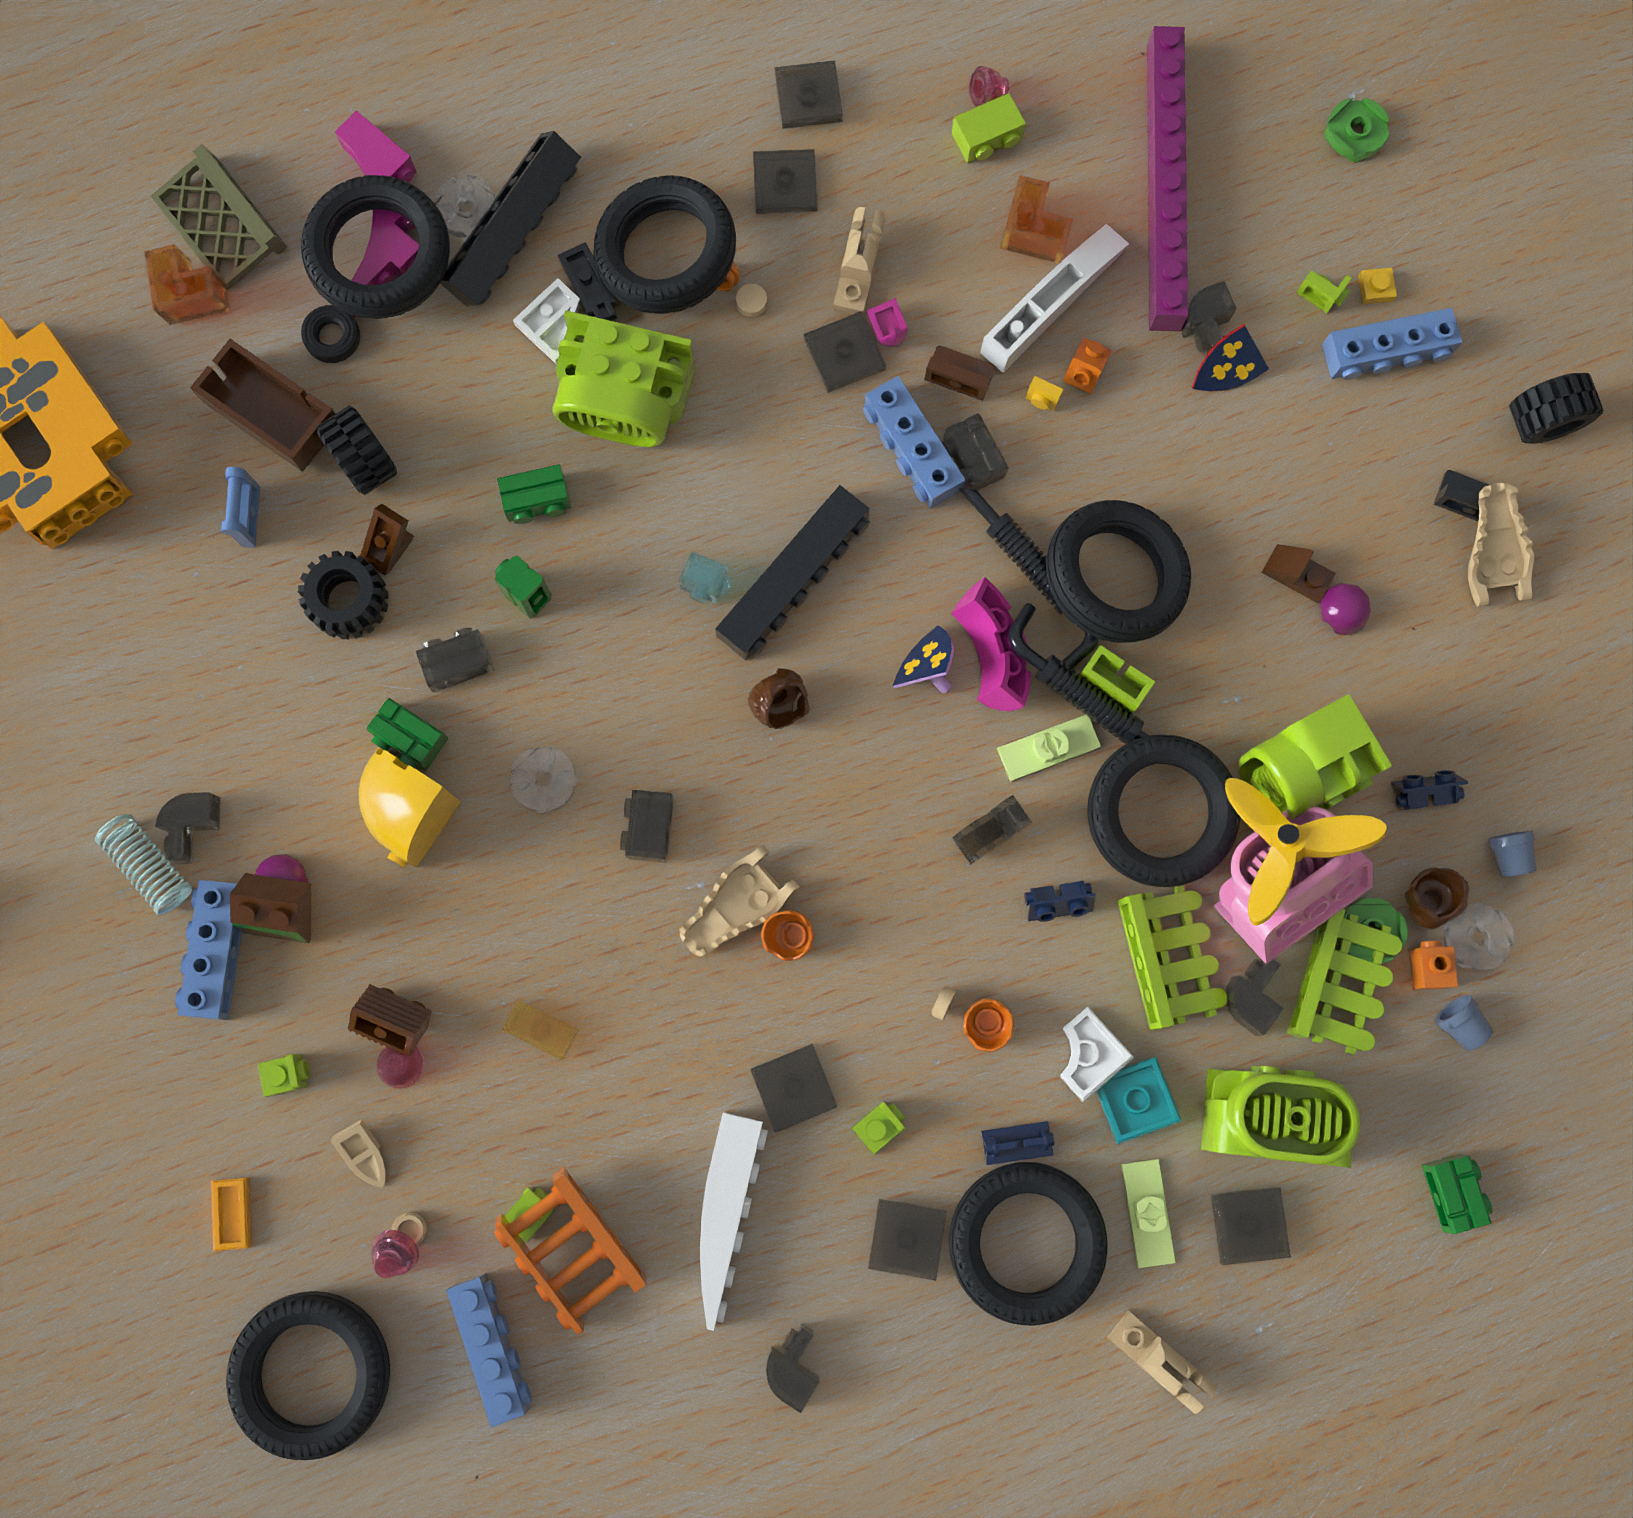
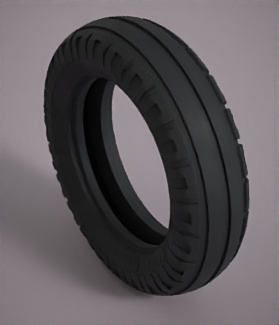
M366 175L355 177L336 185L317 201L304 224L301 238V254L309 280L326 301L354 316L383 319L399 316L415 309L434 293L441 283L448 266L450 240L441 212L424 192L414 185L395 177ZM377 209L394 211L408 218L418 229L419 249L413 264L400 277L380 285H364L347 279L335 268L333 261L334 241L340 229L351 218L360 213Z
M675 175L648 178L620 193L606 208L603 216H601L594 237L595 264L600 278L607 289L624 304L639 311L655 314L679 312L688 307L691 308L702 302L703 299L708 298L725 280L732 266L736 251L735 225L723 200L701 182ZM679 210L694 215L705 225L706 242L704 249L697 261L684 272L670 278L654 280L636 275L625 265L624 249L626 241L633 229L649 216L663 211Z
M1104 500L1079 508L1060 524L1048 548L1046 573L1049 588L1057 605L1077 627L1102 640L1116 643H1132L1160 634L1173 624L1186 605L1191 587L1190 561L1182 541L1176 532H1173L1171 526L1163 519H1160V516L1135 503L1121 500ZM1112 533L1124 536L1138 544L1148 554L1157 572L1158 588L1153 602L1141 609L1124 610L1110 606L1100 600L1089 589L1081 575L1079 554L1083 542L1094 535Z
M1151 735L1129 742L1115 751L1104 762L1093 780L1087 806L1088 823L1092 838L1105 860L1114 869L1133 881L1156 887H1174L1196 881L1215 869L1227 856L1235 842L1240 825V816L1229 802L1225 789L1226 780L1233 777L1218 756L1205 746L1191 739L1176 735ZM1154 764H1169L1190 773L1200 783L1208 802V821L1201 838L1186 852L1168 858L1154 857L1136 848L1125 835L1119 819V801L1125 785L1137 772Z
M1018 1162L998 1167L986 1173L965 1192L952 1218L949 1233V1251L955 1275L966 1294L976 1305L1002 1321L1017 1325L1035 1326L1063 1319L1075 1312L1089 1299L1098 1286L1105 1269L1108 1241L1102 1214L1095 1200L1082 1184L1069 1174L1055 1167L1035 1162ZM1025 1193L1043 1195L1056 1202L1069 1217L1075 1233L1074 1258L1066 1274L1053 1286L1033 1293L1013 1291L994 1280L983 1262L980 1249L982 1228L990 1212L1005 1199Z
M308 1291L291 1294L264 1307L247 1323L238 1336L230 1354L226 1374L229 1405L241 1430L263 1450L291 1460H315L328 1457L356 1442L376 1420L388 1393L390 1358L385 1339L379 1327L370 1315L354 1302L328 1292ZM310 1324L330 1329L345 1341L354 1357L356 1383L352 1397L345 1409L336 1418L322 1424L301 1425L288 1421L272 1408L264 1393L262 1367L265 1356L272 1343L284 1331L294 1326Z

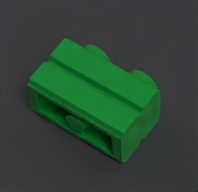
M560 464L497 478L504 513L509 522L514 521L515 524H526L533 521L534 516L546 514L547 517H557L564 514L565 509L571 508L566 481Z
M513 556L510 560L505 559L497 567L495 581L504 596L515 606H518L529 618L535 617L551 600L552 595L544 578L533 568L530 569L529 565L519 556Z
M391 698L384 702L378 714L375 715L367 726V731L374 736L371 740L372 743L387 752L390 748H393L401 753L398 759L413 768L419 765L425 770L428 769L436 758L437 753L440 752L448 740V737L443 732Z
M1457 1154L1422 1164L1443 1232L1458 1234L1492 1223L1489 1216L1493 1212L1492 1204L1488 1196L1481 1192L1478 1182L1482 1177L1477 1162L1471 1160L1470 1155Z

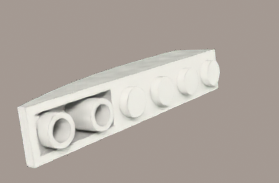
M1104 225L1046 275L984 337L980 353L1004 373L1129 246V243L1110 226Z
M726 1112L722 1114L706 1181L701 1216V1287L706 1326L708 1330L714 1331L716 1322L723 1323L728 1302L721 1301L724 1287L731 1288L736 1267L729 1265L732 1253L740 1252L744 1233L739 1232L738 1227L741 1218H748L752 1198L746 1197L749 1183L756 1184L760 1164L754 1163L757 1149L764 1150L768 1130L762 1129L763 1121Z

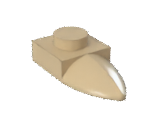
M362 1119L332 1136L330 1142L348 1168L358 1178L373 1186L384 1187L386 1169L379 1152L380 1144Z

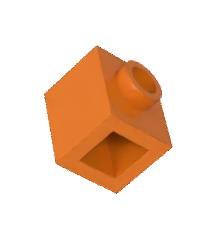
M1441 941L1420 942L1421 948L1409 950L1413 990L1458 987L1454 946L1442 947Z

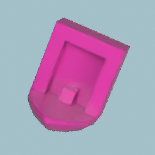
M896 298L866 310L879 344L887 347H897L907 336L908 328Z

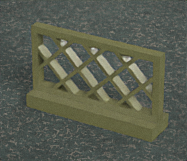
M201 144L193 151L196 158L152 194L151 198L218 284L227 291L270 253L274 251L279 254L287 246L219 159ZM200 169L204 174L202 187L189 186L191 176ZM172 192H181L179 207H168L163 200ZM188 193L201 194L199 209L187 208ZM209 194L221 195L220 210L207 209ZM186 214L198 215L197 230L184 228ZM206 215L219 216L217 231H204ZM227 217L239 218L238 233L225 232ZM203 237L216 238L214 253L202 251ZM224 238L237 239L235 254H222ZM245 240H256L261 246L251 256L243 255ZM221 260L234 261L233 271L223 278L220 274Z

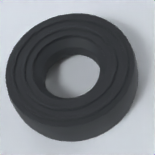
M325 305L314 309L306 316L301 327V337L304 346L314 358L325 363H338L346 360L356 351L360 342V330L351 314L333 305ZM327 324H337L343 331L341 339L332 345L324 344L319 339L320 330Z

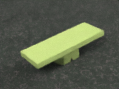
M1086 714L998 747L997 750L1011 782L1099 749L1101 745L1091 720Z
M1159 1159L1121 1164L1137 1268L1176 1263Z

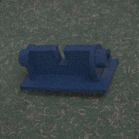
M1451 770L1437 771L1435 776L1430 777L1406 775L1403 776L1401 781L1391 782L1392 786L1400 790V795H1396L1395 798L1398 808L1403 807L1404 810L1428 807V795H1432V805L1434 806L1458 803L1465 796L1463 787L1459 785L1468 784L1466 779Z
M1083 880L1060 884L1061 895L1059 896L1055 895L1053 885L1030 888V892L1024 893L1026 906L1029 905L1028 921L1038 920L1040 922H1047L1061 916H1083L1088 912H1093L1096 894L1092 893L1091 884H1084Z
M1048 1121L981 1131L986 1165L1054 1155L1052 1148L1054 1146L1053 1133L1050 1132Z

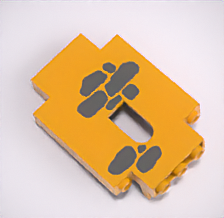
M0 316V534L11 529L17 522H20L24 530L42 546L46 544L49 548L54 549L58 545L67 542L71 536L84 527L92 525L100 516L112 508L118 507L125 499L133 495L127 485L106 463L111 458L120 455L124 449L133 443L59 337L44 321L19 337L15 330ZM27 415L34 422L51 449V456L48 462L38 469L25 468L2 434L3 431Z

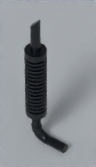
M959 489L991 525L986 533L992 539H995L996 544L1000 543L999 547L1001 549L1004 548V553H1008L1007 556L1012 558L1013 563L1017 562L1016 566L1018 568L1021 567L1020 570L1025 572L1024 575L1026 577L1030 576V582L1034 581L1033 585L1035 587L1038 586L1037 589L1039 591L1043 590L1041 594L1043 596L1047 595L1046 599L1048 601L1052 600L1050 604L1052 606L1056 605L1054 607L1060 615L1064 614L1057 605L1049 588L1046 573L1047 556H1043V551H1039L1040 548L1035 546L1034 541L1030 542L1031 538L1029 536L1026 537L1027 534L1022 532L1023 529L1018 527L1016 522L1013 523L1014 519L1008 513L1000 517L977 490ZM1084 631L1085 637L1082 643L1060 663L1064 662L1066 664L1065 667L1074 668L1095 649L1099 638Z
M1030 603L1024 604L1015 621L1010 626L1008 633L1009 643L1019 657L1038 669L1035 678L1041 683L1046 682L1045 685L1047 687L1051 686V690H1056V694H1061V697L1063 699L1066 698L1067 702L1070 703L1072 701L1071 705L1077 706L1078 710H1082L1083 714H1087L1098 725H1103L1102 728L1108 729L1109 733H1113V736L1118 737L1125 745L1133 740L1149 736L1141 730L1144 721L1134 716L1132 712L1128 713V710L1126 708L1123 709V706L1121 704L1118 705V702L1113 701V698H1107L1108 695L1106 693L1102 694V690H1097V687L1095 685L1092 686L1090 681L1086 683V678L1083 677L1081 679L1082 675H1076L1075 670L1070 671L1071 667H1065L1066 664L1064 662L1060 663L1061 660L1055 655L1051 654L1045 659L1025 643L1023 632L1035 613L1036 608Z

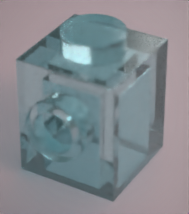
M691 552L679 583L680 588L689 592V596L701 603H707L708 600L717 603L720 595H726L732 578L728 577V566Z

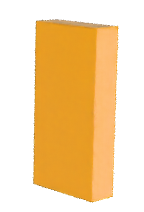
M249 1177L211 1181L213 1250L222 1251L252 1247Z

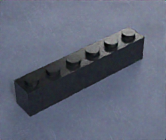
M555 131L539 135L447 266L440 284L465 306L481 305L490 297L492 292L490 288L496 280L501 279L506 274L509 268L507 264L512 256L517 255L526 244L524 239L530 230L532 231L540 225L543 220L542 213L546 207L551 206L560 195L558 190L562 184L570 180L576 173V164L581 159V156Z
M839 485L715 628L716 637L744 660H747L751 654L757 656L766 646L767 641L765 638L772 630L778 632L788 619L786 616L788 611L793 606L798 608L805 601L809 594L806 590L812 583L819 584L829 571L827 566L834 558L836 560L841 559L850 546L847 544L854 535L859 537L866 530L870 523L867 520L870 508Z

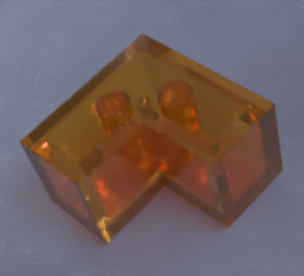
M1022 175L1019 176L1000 249L1061 263L1073 218L1043 211L1050 182Z
M175 244L144 251L153 310L167 323L173 325L230 311L226 282L210 266L193 270L191 260Z

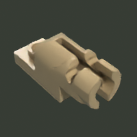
M866 207L855 209L833 303V310L862 317L877 263L878 250L886 217L883 212L876 210L872 232L868 233L867 239H863L862 233L865 224L864 215Z
M1130 1311L1125 1313L1107 1336L1113 1344L1194 1414L1199 1413L1204 1406L1184 1389L1183 1381L1186 1379L1192 1381L1211 1397L1216 1392V1385Z

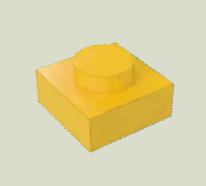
M1392 267L1361 270L1358 280L1362 304L1393 302L1397 294Z
M1034 376L1026 399L1030 400L1031 404L1039 409L1054 411L1063 389Z

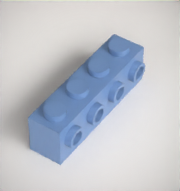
M1448 308L1333 331L1325 339L1322 347L1331 379L1343 377L1344 380H1350L1359 377L1365 372L1373 371L1374 374H1380L1389 371L1394 366L1403 365L1404 368H1410L1419 365L1424 360L1433 359L1434 362L1446 360L1453 356V352L1462 344V339L1453 309Z
M899 376L865 394L863 412L870 424L876 423L881 431L879 436L885 448L894 451L898 458L896 463L904 476H910L915 484L913 485V490L917 498L921 502L926 501L931 509L959 493V489L964 487L965 478Z
M199 880L198 888H195L192 893L191 903L194 908L193 920L188 923L186 930V939L189 941L188 952L183 956L181 962V973L184 977L182 988H179L175 999V1005L178 1008L177 1015L229 1020L242 932L230 923V893L237 885L235 883Z
M487 1273L453 1285L446 1291L491 1428L525 1415L531 1408L532 1396L527 1382H522L518 1370L521 1368L519 1355L515 1347L511 1348L507 1336L510 1333L505 1315L499 1312L496 1303L498 1292L493 1280H489Z

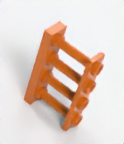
M562 1167L553 1174L552 1183L554 1187L551 1188L552 1192L511 1223L503 1214H500L496 1217L495 1227L497 1229L494 1231V1234L504 1248L510 1246L517 1255L515 1262L519 1269L526 1276L531 1273L538 1284L535 1287L541 1298L546 1303L552 1301L558 1309L556 1316L566 1330L572 1328L577 1335H580L584 1331V1322L581 1316L620 1286L626 1287L629 1285L636 1293L647 1284L644 1272L567 1169ZM560 1203L562 1205L568 1203L575 1212L572 1215L573 1219L530 1251L519 1234ZM588 1230L596 1240L592 1243L593 1247L551 1278L539 1262L578 1232L582 1231L584 1233ZM609 1258L616 1267L613 1270L614 1274L571 1305L560 1289L599 1259L605 1260Z

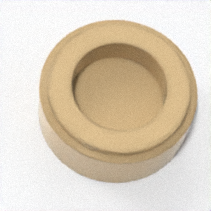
M757 284L743 285L736 294L738 311L746 317L761 315L767 307V294L765 290Z
M948 986L942 988L931 1012L933 1017L941 1021L945 1019L957 990Z
M416 1212L400 1215L392 1225L391 1233L393 1240L403 1248L418 1246L425 1240L428 1234L426 1219Z

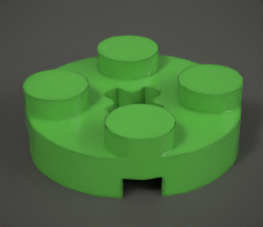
M1349 98L1340 102L1330 114L1324 131V137L1338 154L1354 163L1378 153L1389 136L1387 126L1389 119L1386 111L1378 103L1367 98H1363L1362 101H1352L1353 98ZM1351 124L1354 126L1362 125L1364 127L1361 131L1362 134L1354 132Z
M1365 898L1345 908L1346 911L1343 918L1347 919L1349 914L1359 916L1357 923L1369 926V922H1372L1376 929H1380L1383 925L1391 927L1390 934L1400 938L1402 949L1406 944L1408 930L1405 918L1388 901L1380 898ZM1351 943L1348 954L1372 962L1374 951ZM1384 955L1381 964L1391 961L1396 955Z

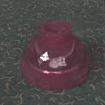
M987 66L975 68L969 82V94L975 107L1009 93V81L1006 77H1001L996 70Z
M385 1047L378 1055L376 1061V1070L381 1081L387 1086L396 1089H404L415 1084L421 1077L424 1069L423 1055L417 1047L414 1048L410 1056H405L404 1053L399 1054L397 1050L393 1051L392 1048Z
M387 1230L378 1234L371 1248L374 1270L382 1278L400 1276L410 1271L419 1259V1249L414 1240L407 1234L396 1230Z

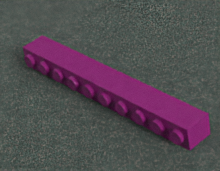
M1154 26L1147 45L1149 331L1180 332L1188 317L1185 27Z

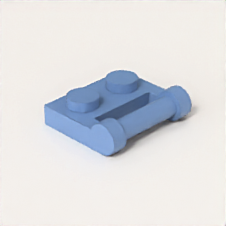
M228 467L225 472V479L228 481L225 521L221 523V533L232 536L242 547H256L260 486L245 469Z

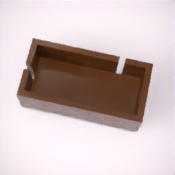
M230 338L212 360L222 374L226 376L225 380L222 381L218 374L211 367L207 366L190 389L208 407L303 472L324 446V443L317 434L316 427L335 415V412L312 394H307L299 385Z

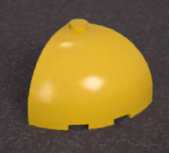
M378 747L366 764L360 780L359 805L361 814L374 838L391 851L387 858L403 868L407 863L417 868L461 804V801L434 780L412 766H407L394 755Z

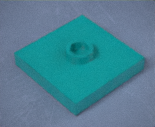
M1156 1057L1123 1068L1097 1091L1117 1145L1182 1121Z

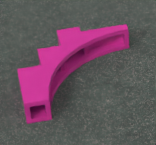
M357 110L335 131L342 148L357 162L365 176L385 175L404 180L408 183L412 181L417 171L411 157ZM383 209L373 210L371 235L367 249L351 281L364 285H380L393 281L396 275L401 276L413 264L418 253L419 244L406 234L407 231L413 230L416 226L408 218L397 212Z

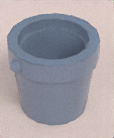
M1533 830L1489 838L1490 847L1494 851L1502 877L1522 875L1536 871Z
M1464 995L1453 1000L1439 1012L1435 1019L1437 1025L1467 1051L1480 1047L1493 1034L1492 1027L1479 1010L1477 1002L1471 995Z

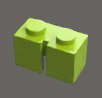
M1010 93L955 116L951 134L968 164L974 160L982 161L993 154V149L995 148L1000 150L1004 147L1009 149L1016 146L1022 140L1026 123Z
M1100 645L1080 673L1082 675L1081 679L1083 677L1086 678V683L1090 681L1092 686L1095 685L1097 687V690H1102V694L1106 693L1108 695L1107 698H1113V701H1117L1118 705L1121 704L1123 709L1126 708L1128 710V713H1133L1139 707L1155 681L1131 665L1122 677L1118 676L1116 673L1125 661Z

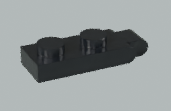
M586 242L559 254V262L576 295L580 298L586 314L609 321L616 320L617 315L613 307L618 306L617 302L600 278L595 259Z

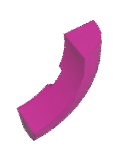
M984 577L965 593L951 614L968 632L978 653L981 666V687L977 700L987 707L999 711H1014L1023 708L1026 704L1030 689L1031 671H1027L1026 661L1013 651L1009 643L1008 633L1011 624L1014 622L1008 612L1011 606L1002 593ZM1023 632V639H1024L1025 643L1027 644V641H1026V638H1025V635H1024V632Z

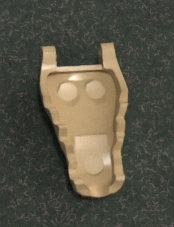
M1494 483L1485 486L1479 493L1478 528L1468 565V582L1477 607L1488 605L1489 595L1487 590L1514 586L1518 600L1532 599L1531 578L1535 558L1532 550L1533 543L1526 535L1528 527L1524 523V517L1518 512L1516 500L1518 489L1507 483Z
M763 844L749 855L732 864L722 873L716 881L713 890L700 905L699 910L680 928L682 942L693 954L705 956L714 951L723 942L740 935L752 927L763 924L773 913L780 911L792 894L799 888L793 879L781 888L760 864V861L769 854V851Z

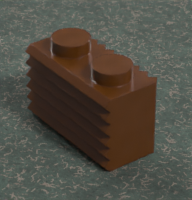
M369 984L362 996L359 997L358 1002L351 1009L348 1030L350 1032L354 1031L356 1035L360 1034L362 1037H367L368 1040H373L375 1043L379 1042L381 1046L385 1045L387 1048H392L393 1051L397 1050L399 1054L404 1053L405 1056H410L428 1029L432 1011L426 1009L418 1001L410 1002L395 995L388 988H378Z

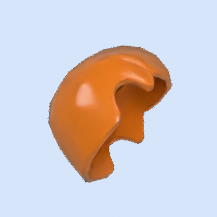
M795 910L773 913L764 922L761 932L765 950L784 961L803 958L812 949L816 936L811 921L804 914Z
M997 999L977 1001L970 1006L964 1015V1033L978 1050L994 1052L1005 1047L1013 1036L1015 1024L1012 1013L1004 1003Z

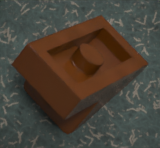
M384 504L374 508L360 556L365 558L376 570L387 575L413 540L414 536L406 531L409 520Z
M1280 544L1276 545L1261 572L1316 603L1322 600L1336 574L1310 559L1314 553L1313 550Z

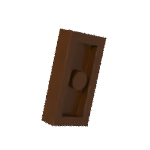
M938 345L933 357L929 360L924 380L983 401L996 367L991 363Z

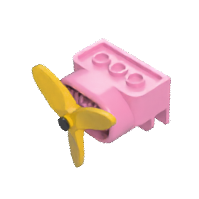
M1229 778L1225 783L1227 798L1237 814L1255 832L1245 838L1236 848L1231 861L1232 878L1221 886L1219 891L1220 901L1214 907L1267 964L1373 887V863L1361 850L1378 844L1385 837L1387 826L1382 820L1372 816H1336L1330 811L1316 806L1291 820L1287 810L1281 813L1274 803L1255 787L1243 780Z

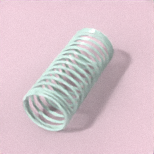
M131 814L119 815L106 823L97 832L95 842L100 847H103L102 850L107 852V856L112 858L113 863H117L116 867L121 869L122 874H126V879L131 880V885L135 886L136 891H140L141 897H145V901L150 902L149 906L153 908L156 915L170 912L188 898L192 892V886L188 882H183L184 877L179 876V871H174V865H169L170 860L165 859V854H160V848H156V843H151V837H146L147 833L141 832L142 827L137 826L138 822L134 821V817ZM129 819L128 822L115 829L106 839L101 840L110 828L123 820ZM139 829L136 834L126 839L119 847L112 849L116 843L128 837L134 830ZM139 835H144L142 839L133 843L123 853L116 855L120 849L132 843ZM148 840V843L146 845L140 847L128 858L122 860V858L126 854L136 849L143 841ZM153 845L151 850L141 855L134 863L127 865L131 859L141 854L147 847ZM158 851L155 856L143 863L138 869L131 871L135 865L145 860L153 852ZM162 857V859L159 862L151 866L143 874L136 877V875L141 870L149 866L157 858ZM167 862L163 868L154 873L149 879L141 882L146 875L153 872L162 863ZM172 868L169 873L161 877L153 885L146 887L150 881L158 877L166 869ZM176 873L173 879L165 883L158 890L150 893L157 885L165 881L170 875ZM181 879L177 885L168 890L164 895L156 898L161 891L169 887L174 881Z

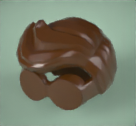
M778 668L776 674L768 676L755 685L748 697V705L754 717L769 728L782 729L806 716L810 710L807 699L808 693L801 676L789 669ZM801 693L797 701V710L793 711V703L798 694Z
M1433 867L1423 870L1413 879L1405 893L1411 916L1420 926L1429 929L1439 928L1456 919L1467 908L1469 885L1463 876L1449 868Z

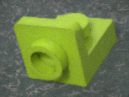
M1311 270L1296 293L1325 313H1328L1333 304L1340 307L1351 290L1346 288L1352 277L1347 274L1340 285L1336 287L1326 276Z
M289 1054L286 1057L257 1063L264 1097L307 1087L306 1079L310 1078V1071L306 1059H302L301 1054Z
M882 1101L856 1123L852 1129L874 1155L898 1133L906 1129L901 1123L906 1118L893 1102L887 1106Z
M527 1187L519 1200L506 1213V1219L511 1223L549 1194L540 1187L535 1191L531 1187ZM553 1208L521 1232L519 1236L525 1242H529L554 1213L555 1209Z

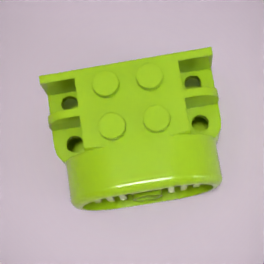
M565 310L564 320L567 330L564 340L560 341L558 347L560 355L556 366V374L559 380V387L552 408L554 417L564 426L588 436L635 447L650 448L661 445L665 440L668 426L677 423L685 412L696 371L692 340Z
M1350 694L1304 717L1274 737L1253 747L1243 754L1238 762L1241 780L1263 793L1281 813L1287 810L1291 820L1301 816L1312 807L1328 809L1349 796L1374 784L1371 777L1392 766Z
M1251 1066V1071L1207 1068L1201 1150L1351 1168L1352 1148L1360 1132V1115L1355 1101L1342 1084L1327 1079L1315 1078V1072L1285 1070V1073L1281 1074V1068L1269 1066Z

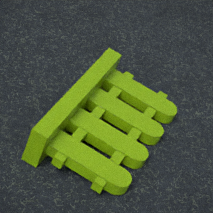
M1184 885L1174 887L1175 894L1154 898L1153 892H1148L1142 895L1141 893L1130 895L1117 900L1150 1030L1173 1026L1174 1022L1175 1025L1186 1023L1184 1016L1205 1011L1206 1018L1216 1016V1008H1221L1227 1003L1226 992L1221 988L1210 989L1207 977L1218 971V960L1212 955L1202 956L1199 943L1209 939L1210 929L1205 923L1199 922L1194 924L1191 911L1201 906L1202 897L1197 891H1185ZM1180 914L1183 926L1162 930L1159 918ZM1188 946L1191 959L1174 963L1170 962L1168 950ZM1196 978L1199 992L1179 996L1176 983Z
M1342 909L1318 926L1287 1035L1300 1039L1308 1038L1309 1034H1312V1042L1322 1044L1324 1038L1346 1046L1345 1053L1355 1055L1356 1050L1369 1051L1374 1047V1036L1370 1032L1363 1030L1366 1018L1377 1019L1384 1013L1382 1002L1372 998L1375 986L1386 987L1392 983L1393 973L1389 968L1381 966L1384 955L1392 956L1398 954L1402 950V942L1399 937L1390 934L1391 927L1383 925L1380 930L1365 926L1357 923L1359 916L1349 914L1348 918L1345 919L1343 917L1346 910ZM1337 939H1340L1338 951L1334 950ZM1351 943L1373 950V961L1369 962L1349 955ZM1328 970L1332 971L1329 983L1325 982ZM1344 975L1365 982L1362 994L1340 987L1341 976ZM1318 1003H1323L1320 1014H1316ZM1332 1007L1356 1014L1353 1025L1331 1019Z

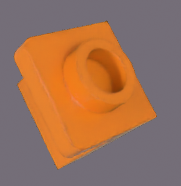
M1083 337L1063 379L1064 382L1087 393H1092L1112 350L1104 347L1097 341H1091Z

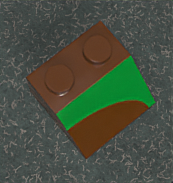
M245 873L230 893V923L245 934L310 943L311 883Z

